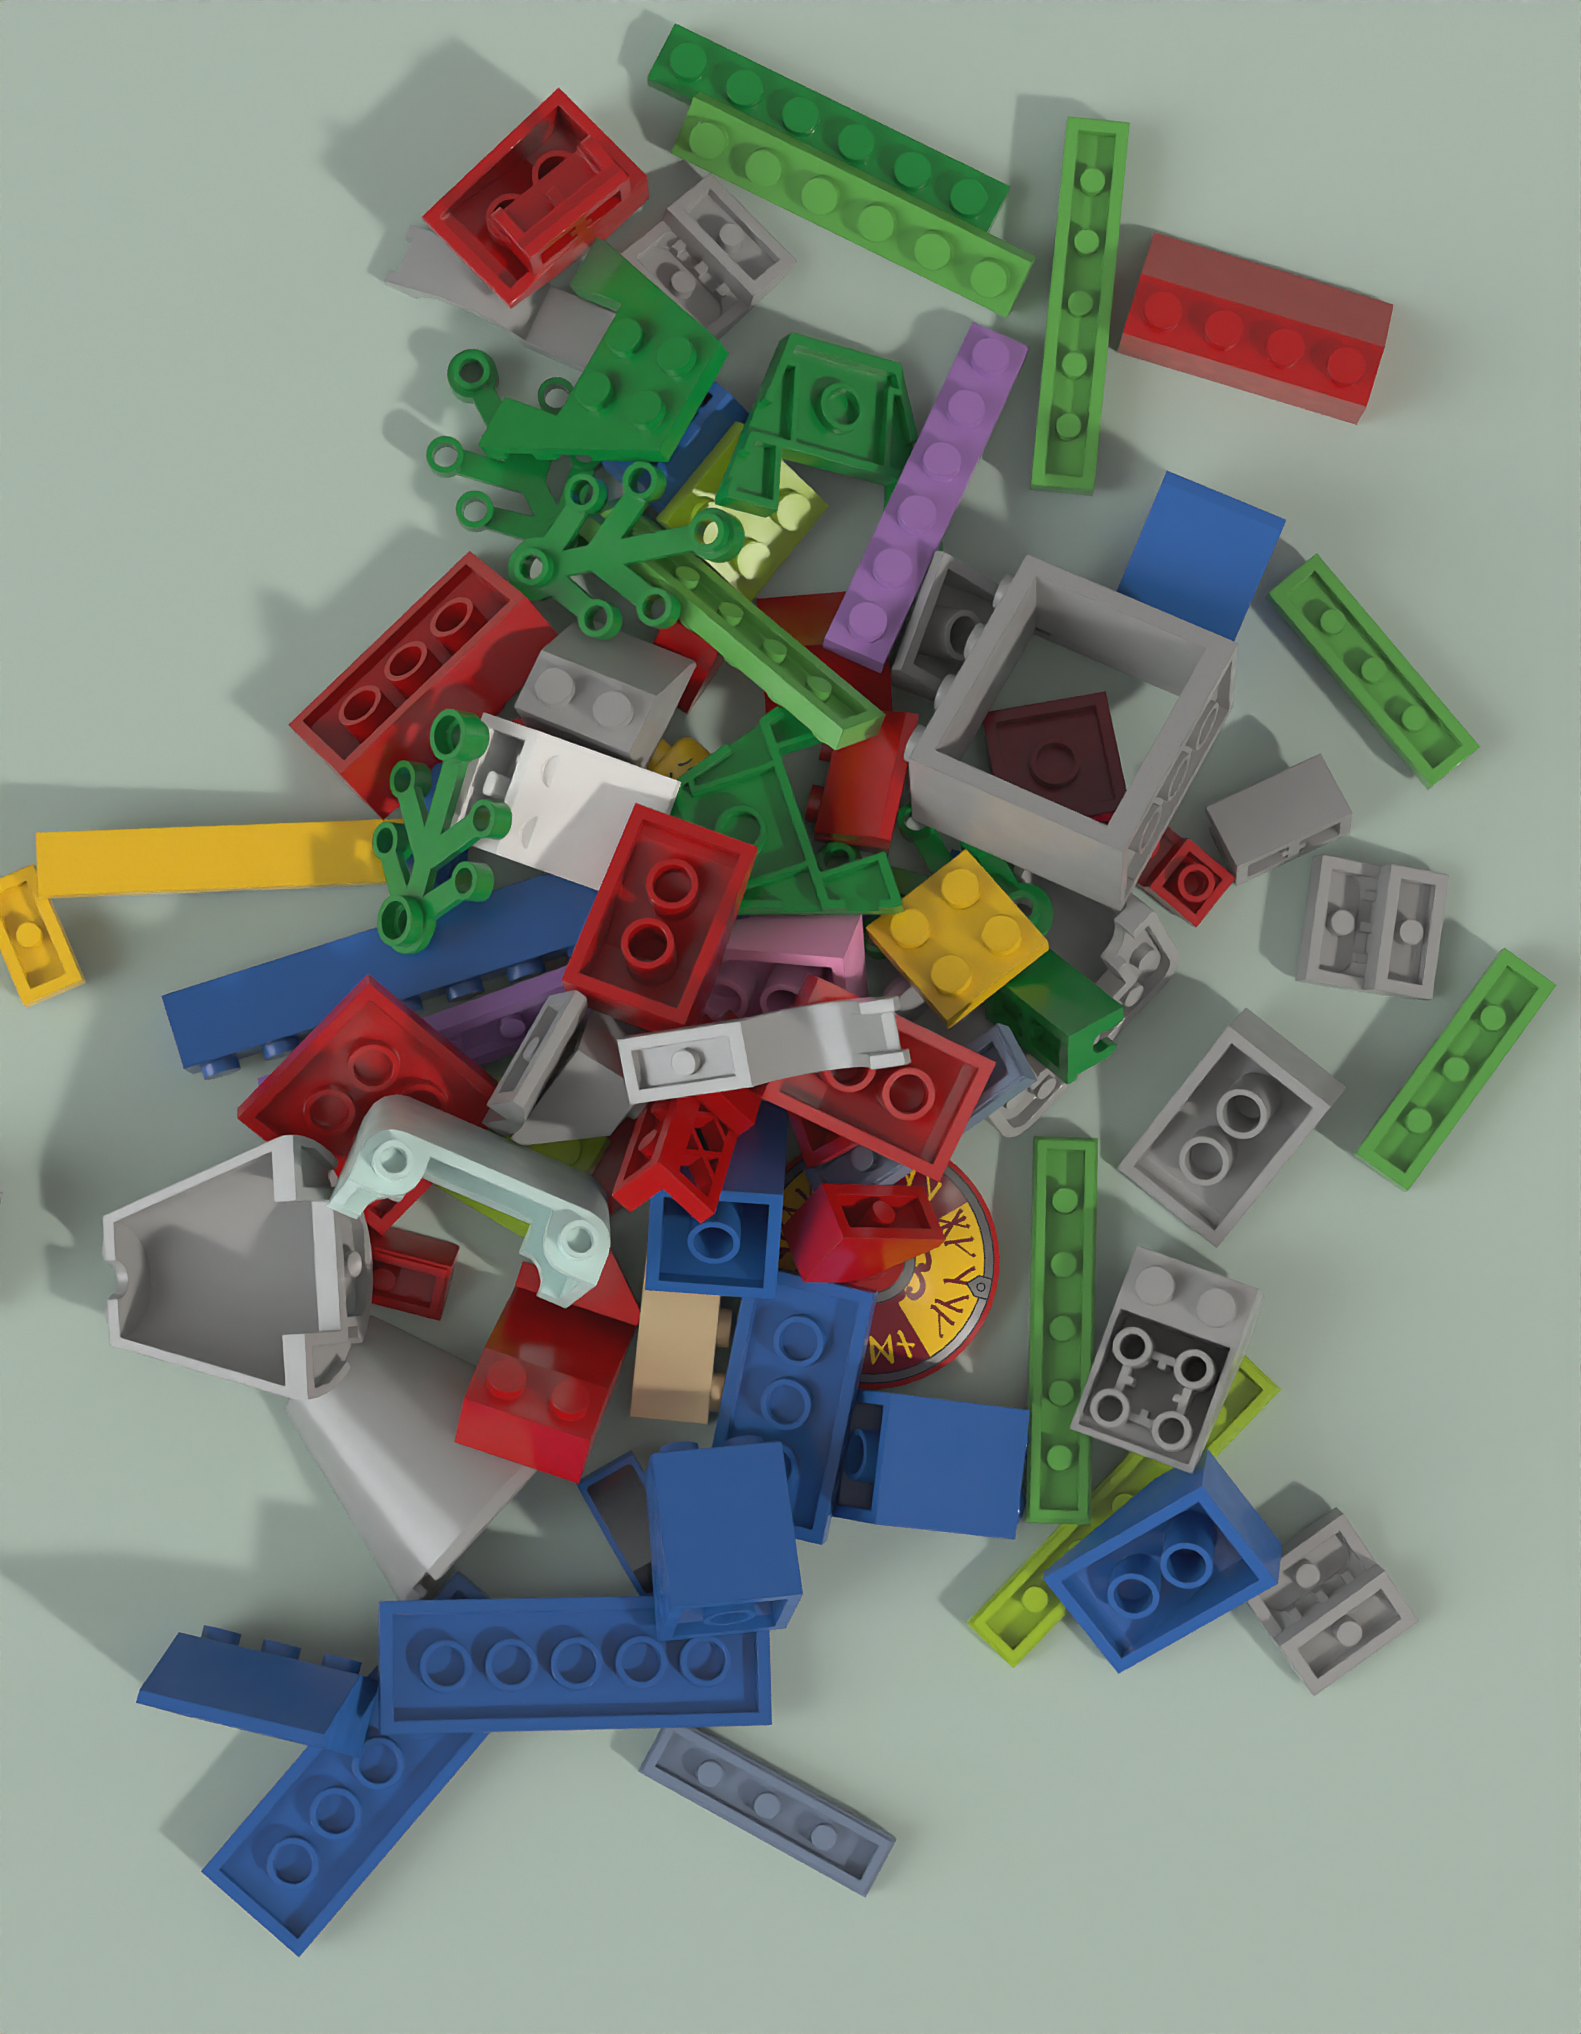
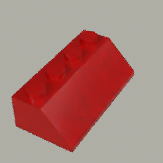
M1154 232L1117 353L1357 425L1367 407L1386 344L1394 304Z
M469 551L288 725L384 821L396 808L400 807L398 798L393 795L390 789V775L393 767L399 761L406 760L424 763L432 772L434 765L443 762V760L438 759L434 755L430 745V731L437 715L445 709H455L475 713L480 719L483 713L497 716L505 707L506 702L525 685L541 650L555 639L558 634L524 594Z

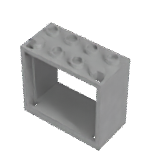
M1027 554L1015 575L1007 573L1001 580L993 600V608L995 610L987 624L978 623L972 630L964 649L963 657L966 660L958 674L955 676L949 673L942 681L934 701V709L936 711L927 727L918 725L909 738L904 752V760L909 762V777L906 790L911 792L912 819L1115 910L1121 911L1233 708L1238 643ZM1033 634L1179 696L1108 825H1104L961 762L963 755Z

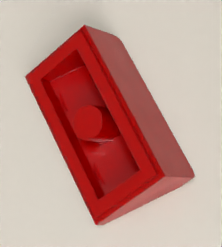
M367 1224L373 1262L371 1303L440 1321L460 1249L459 1245L390 1227L381 1235Z

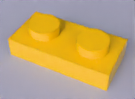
M34 864L0 878V951L22 1004L27 1008L87 983L52 899H39L37 866Z

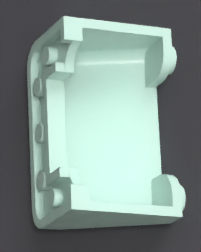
M398 1094L385 1096L372 1105L363 1118L326 1207L357 1219L365 1207L375 1200L389 1198L399 1203L404 1195L414 1189L420 1179L423 1178L530 1224L518 1254L532 1259L538 1268L541 1283L536 1296L567 1308L597 1285L608 1257L611 1243L607 1195L598 1180L583 1171L408 1096Z

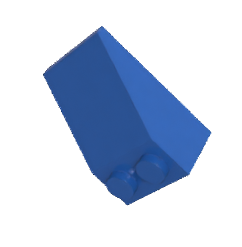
M1207 1448L1203 1450L1193 1474L1174 1467L1155 1478L1045 1570L1043 1580L1119 1674L1277 1585L1282 1544Z

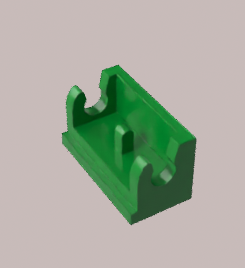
M1049 948L1047 952L985 1000V1018L993 1025L999 1023L1009 1026L1018 1045L1068 1085L1077 1080L1079 1073L1105 1060L1117 1048V1044L1109 1037L1100 1039L1096 1044H1094V1041L1102 1032L1111 1030L1123 1020V1006Z

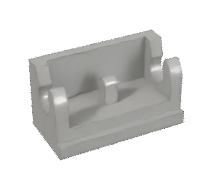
M1321 753L1206 807V815L1212 825L1208 828L1230 874L1235 877L1234 883L1236 886L1349 834L1352 821V811Z

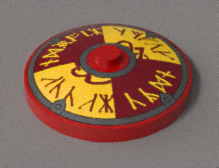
M802 1154L785 1166L781 1228L814 1192L801 1167L805 1164ZM951 1160L940 1182L912 1170L893 1184L924 1187L946 1240L938 1248L855 1283H849L878 1290L858 1389L898 1387L921 1380L939 1371L964 1351L975 1338L992 1307L997 1290L1000 1264L999 1244L995 1225L990 1211L976 1186ZM781 1229L778 1267L799 1272Z

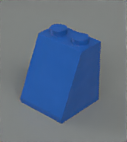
M1166 471L1116 592L1235 641L1286 519Z
M761 1100L755 1124L737 1137L715 1214L701 1224L665 1190L662 1189L650 1198L645 1290L776 1300L789 1116L786 1109L769 1101ZM695 1128L703 1149L710 1151L701 1129ZM681 1166L679 1171L696 1186L689 1167Z
M858 1389L832 1517L875 1525L1015 1540L1017 1524L1021 1521L1025 1508V1499L1021 1486L1024 1460L1027 1458L1029 1444L1028 1425L1030 1410Z
M745 1435L725 1441L723 1447L699 1449V1445L696 1442L681 1441L662 1446L659 1449V1453H651L645 1471L658 1642L786 1629L803 1595L782 1441L763 1443L761 1436Z

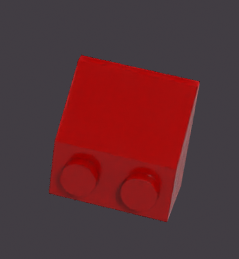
M882 711L886 716L877 736L838 750H834L828 744L822 743L819 760L830 763L825 787L812 785L804 821L816 824L814 841L822 843L843 842L857 847L859 851L871 854L885 851L888 857L909 767V762L904 760V752L910 736L917 727L918 714L901 711Z

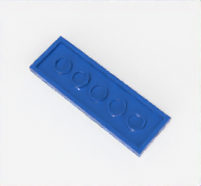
M457 1571L433 1600L491 1598L464 1574ZM378 1665L367 1676L368 1678L378 1681ZM377 1689L360 1758L307 1746L201 1872L296 1956L300 1957L490 1733L379 1735Z
M654 1596L379 1601V1735L772 1725L770 1630L658 1642Z

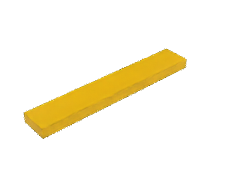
M402 818L385 819L384 821L376 819L36 832L39 899L387 885L381 859L373 851V834L377 826L382 822L405 823Z

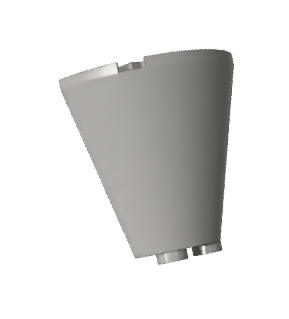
M283 1135L104 1215L102 1254L105 1262L110 1267L115 1268L118 1278L116 1293L108 1298L105 1307V1316L109 1325L110 1346L294 1400L318 1398L335 1388L351 1369L348 1361H344L351 1344L363 1343L370 1316L373 1291L372 1251L364 1212L357 1219H354L326 1207L338 1180L333 1169L337 1168L339 1161L329 1150L313 1139L300 1135Z
M370 1315L363 1343L351 1344L347 1357L344 1360L348 1361L351 1367L344 1379L327 1394L309 1400L288 1398L289 1402L285 1407V1411L398 1601L424 1600L450 1572L456 1560L539 1470L455 1443L464 1396L476 1365Z

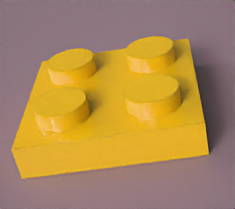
M967 849L902 898L904 912L882 914L866 927L868 937L948 1029L1049 950L1048 940Z

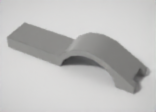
M411 225L405 236L406 240L411 242L401 266L398 272L389 270L384 280L386 286L413 298L437 299L471 312L500 327L516 338L524 347L580 372L584 371L616 315L613 312L558 289L548 282L510 309L433 231Z
M899 995L820 1002L746 1018L627 1035L617 1039L629 1105L749 1088L775 1080L819 1071L851 1067H871V1070L906 1065L911 1062L909 1049H901L894 1011L901 1009Z

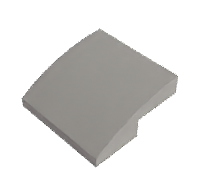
M711 173L667 207L663 219L621 253L624 258L718 340L751 311L792 270L797 262Z
M1324 854L1313 856L1295 981L1385 996L1425 1001L1432 1000L1449 875L1396 864L1380 866Z
M573 990L548 996L487 1103L490 1109L484 1117L482 1124L501 1137L518 1132L524 1125L587 1013V998L583 994Z
M1337 1507L1282 1545L1278 1584L1246 1602L1313 1696L1320 1693L1418 1622V1619L1386 1571L1376 1563L1344 1513Z

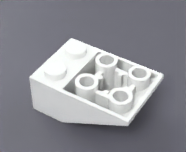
M483 713L481 721L489 729V745L486 752L480 758L468 764L450 827L470 814L472 806L480 799L503 801L508 804L512 812V825L507 836L501 840L482 838L472 846L599 891L635 803L670 815L681 782L549 734Z

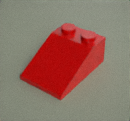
M558 87L422 216V220L512 309L586 255L596 238L606 240L649 199L647 175ZM588 135H591L620 169L622 168L629 176L632 197L538 274L533 276L491 227L488 218L499 207L502 209L506 208L574 153L580 142Z
M635 803L562 977L565 992L577 990L587 998L589 1009L651 1032L698 1025L714 987L755 862L758 847Z
M808 973L792 1007L861 997ZM895 1014L901 1049H909L910 1063L871 1070V1067H851L819 1071L754 1086L752 1092L759 1097L940 1182L996 1062Z
M515 1286L482 1351L464 1396L454 1442L579 1484L634 1336L636 1326L574 1305L563 1308L536 1296L537 1293Z

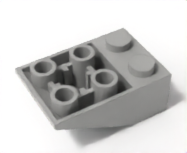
M1136 1245L1070 1429L1193 1474L1245 1355L1265 1300L1264 1294L1258 1288Z

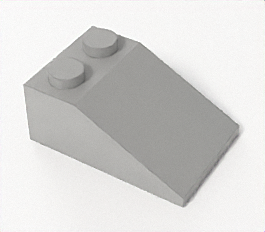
M1245 1008L1218 1038L1118 1165L1117 1169L1217 1248L1347 1087L1252 1011Z

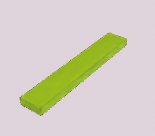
M1246 1355L1243 1357L1204 1450L1208 1448L1215 1458L1281 1391ZM1130 1451L1092 1490L1091 1524H1060L966 1623L1014 1669L1068 1612L1059 1598L1043 1580L1044 1571L1150 1482L1174 1467Z

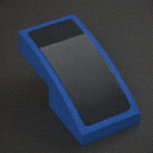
M630 1450L580 1479L579 1484L576 1483L639 1596H654L645 1472L633 1451Z

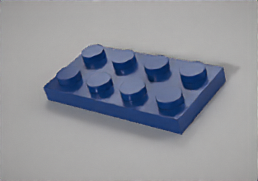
M778 1267L776 1300L742 1297L711 1448L723 1447L725 1441L745 1435L761 1436L763 1443L782 1441L795 1539L823 1545L828 1538L878 1290L849 1283L803 1282L799 1272Z

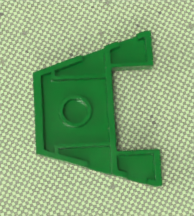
M596 238L570 286L579 298L616 310L617 313L558 415L504 397L477 444L490 458L509 459V454H532L536 460H558L562 454L589 455L593 461L668 462L729 355L723 344L610 244L603 239Z
M793 332L779 340L716 493L715 505L764 518L778 511L782 458L883 485L884 512L911 455L913 444L918 440L901 363ZM943 541L941 542L938 551H943Z
M775 707L759 719V724L738 740L731 745L724 744L678 777L676 780L680 781L681 784L670 815L758 847L755 862L737 915H874L904 912L903 903L885 851L826 871L819 870L781 757L823 742L819 741L806 725L784 707Z

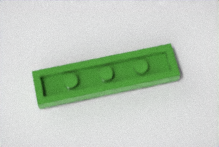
M1317 553L1268 592L1265 598L1427 790L1480 748L1468 731Z
M1505 947L1501 949L1352 1155L1397 1188L1407 1192L1554 990L1556 984Z

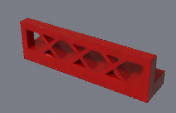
M705 1014L701 1017L699 1024L713 1023L714 1021ZM694 1096L648 1102L638 1115L612 1196L631 1213L663 1189L701 1224L715 1214L738 1136L720 1122ZM695 1128L701 1129L710 1151L703 1149ZM681 1166L689 1167L696 1186L679 1171Z

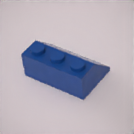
M204 1625L201 1637L178 1632L140 1688L136 1700L138 1704L178 1715L360 1758L378 1689V1681L359 1675L362 1662L324 1653L321 1665L299 1660L302 1648L264 1639L261 1651L239 1646L242 1634Z

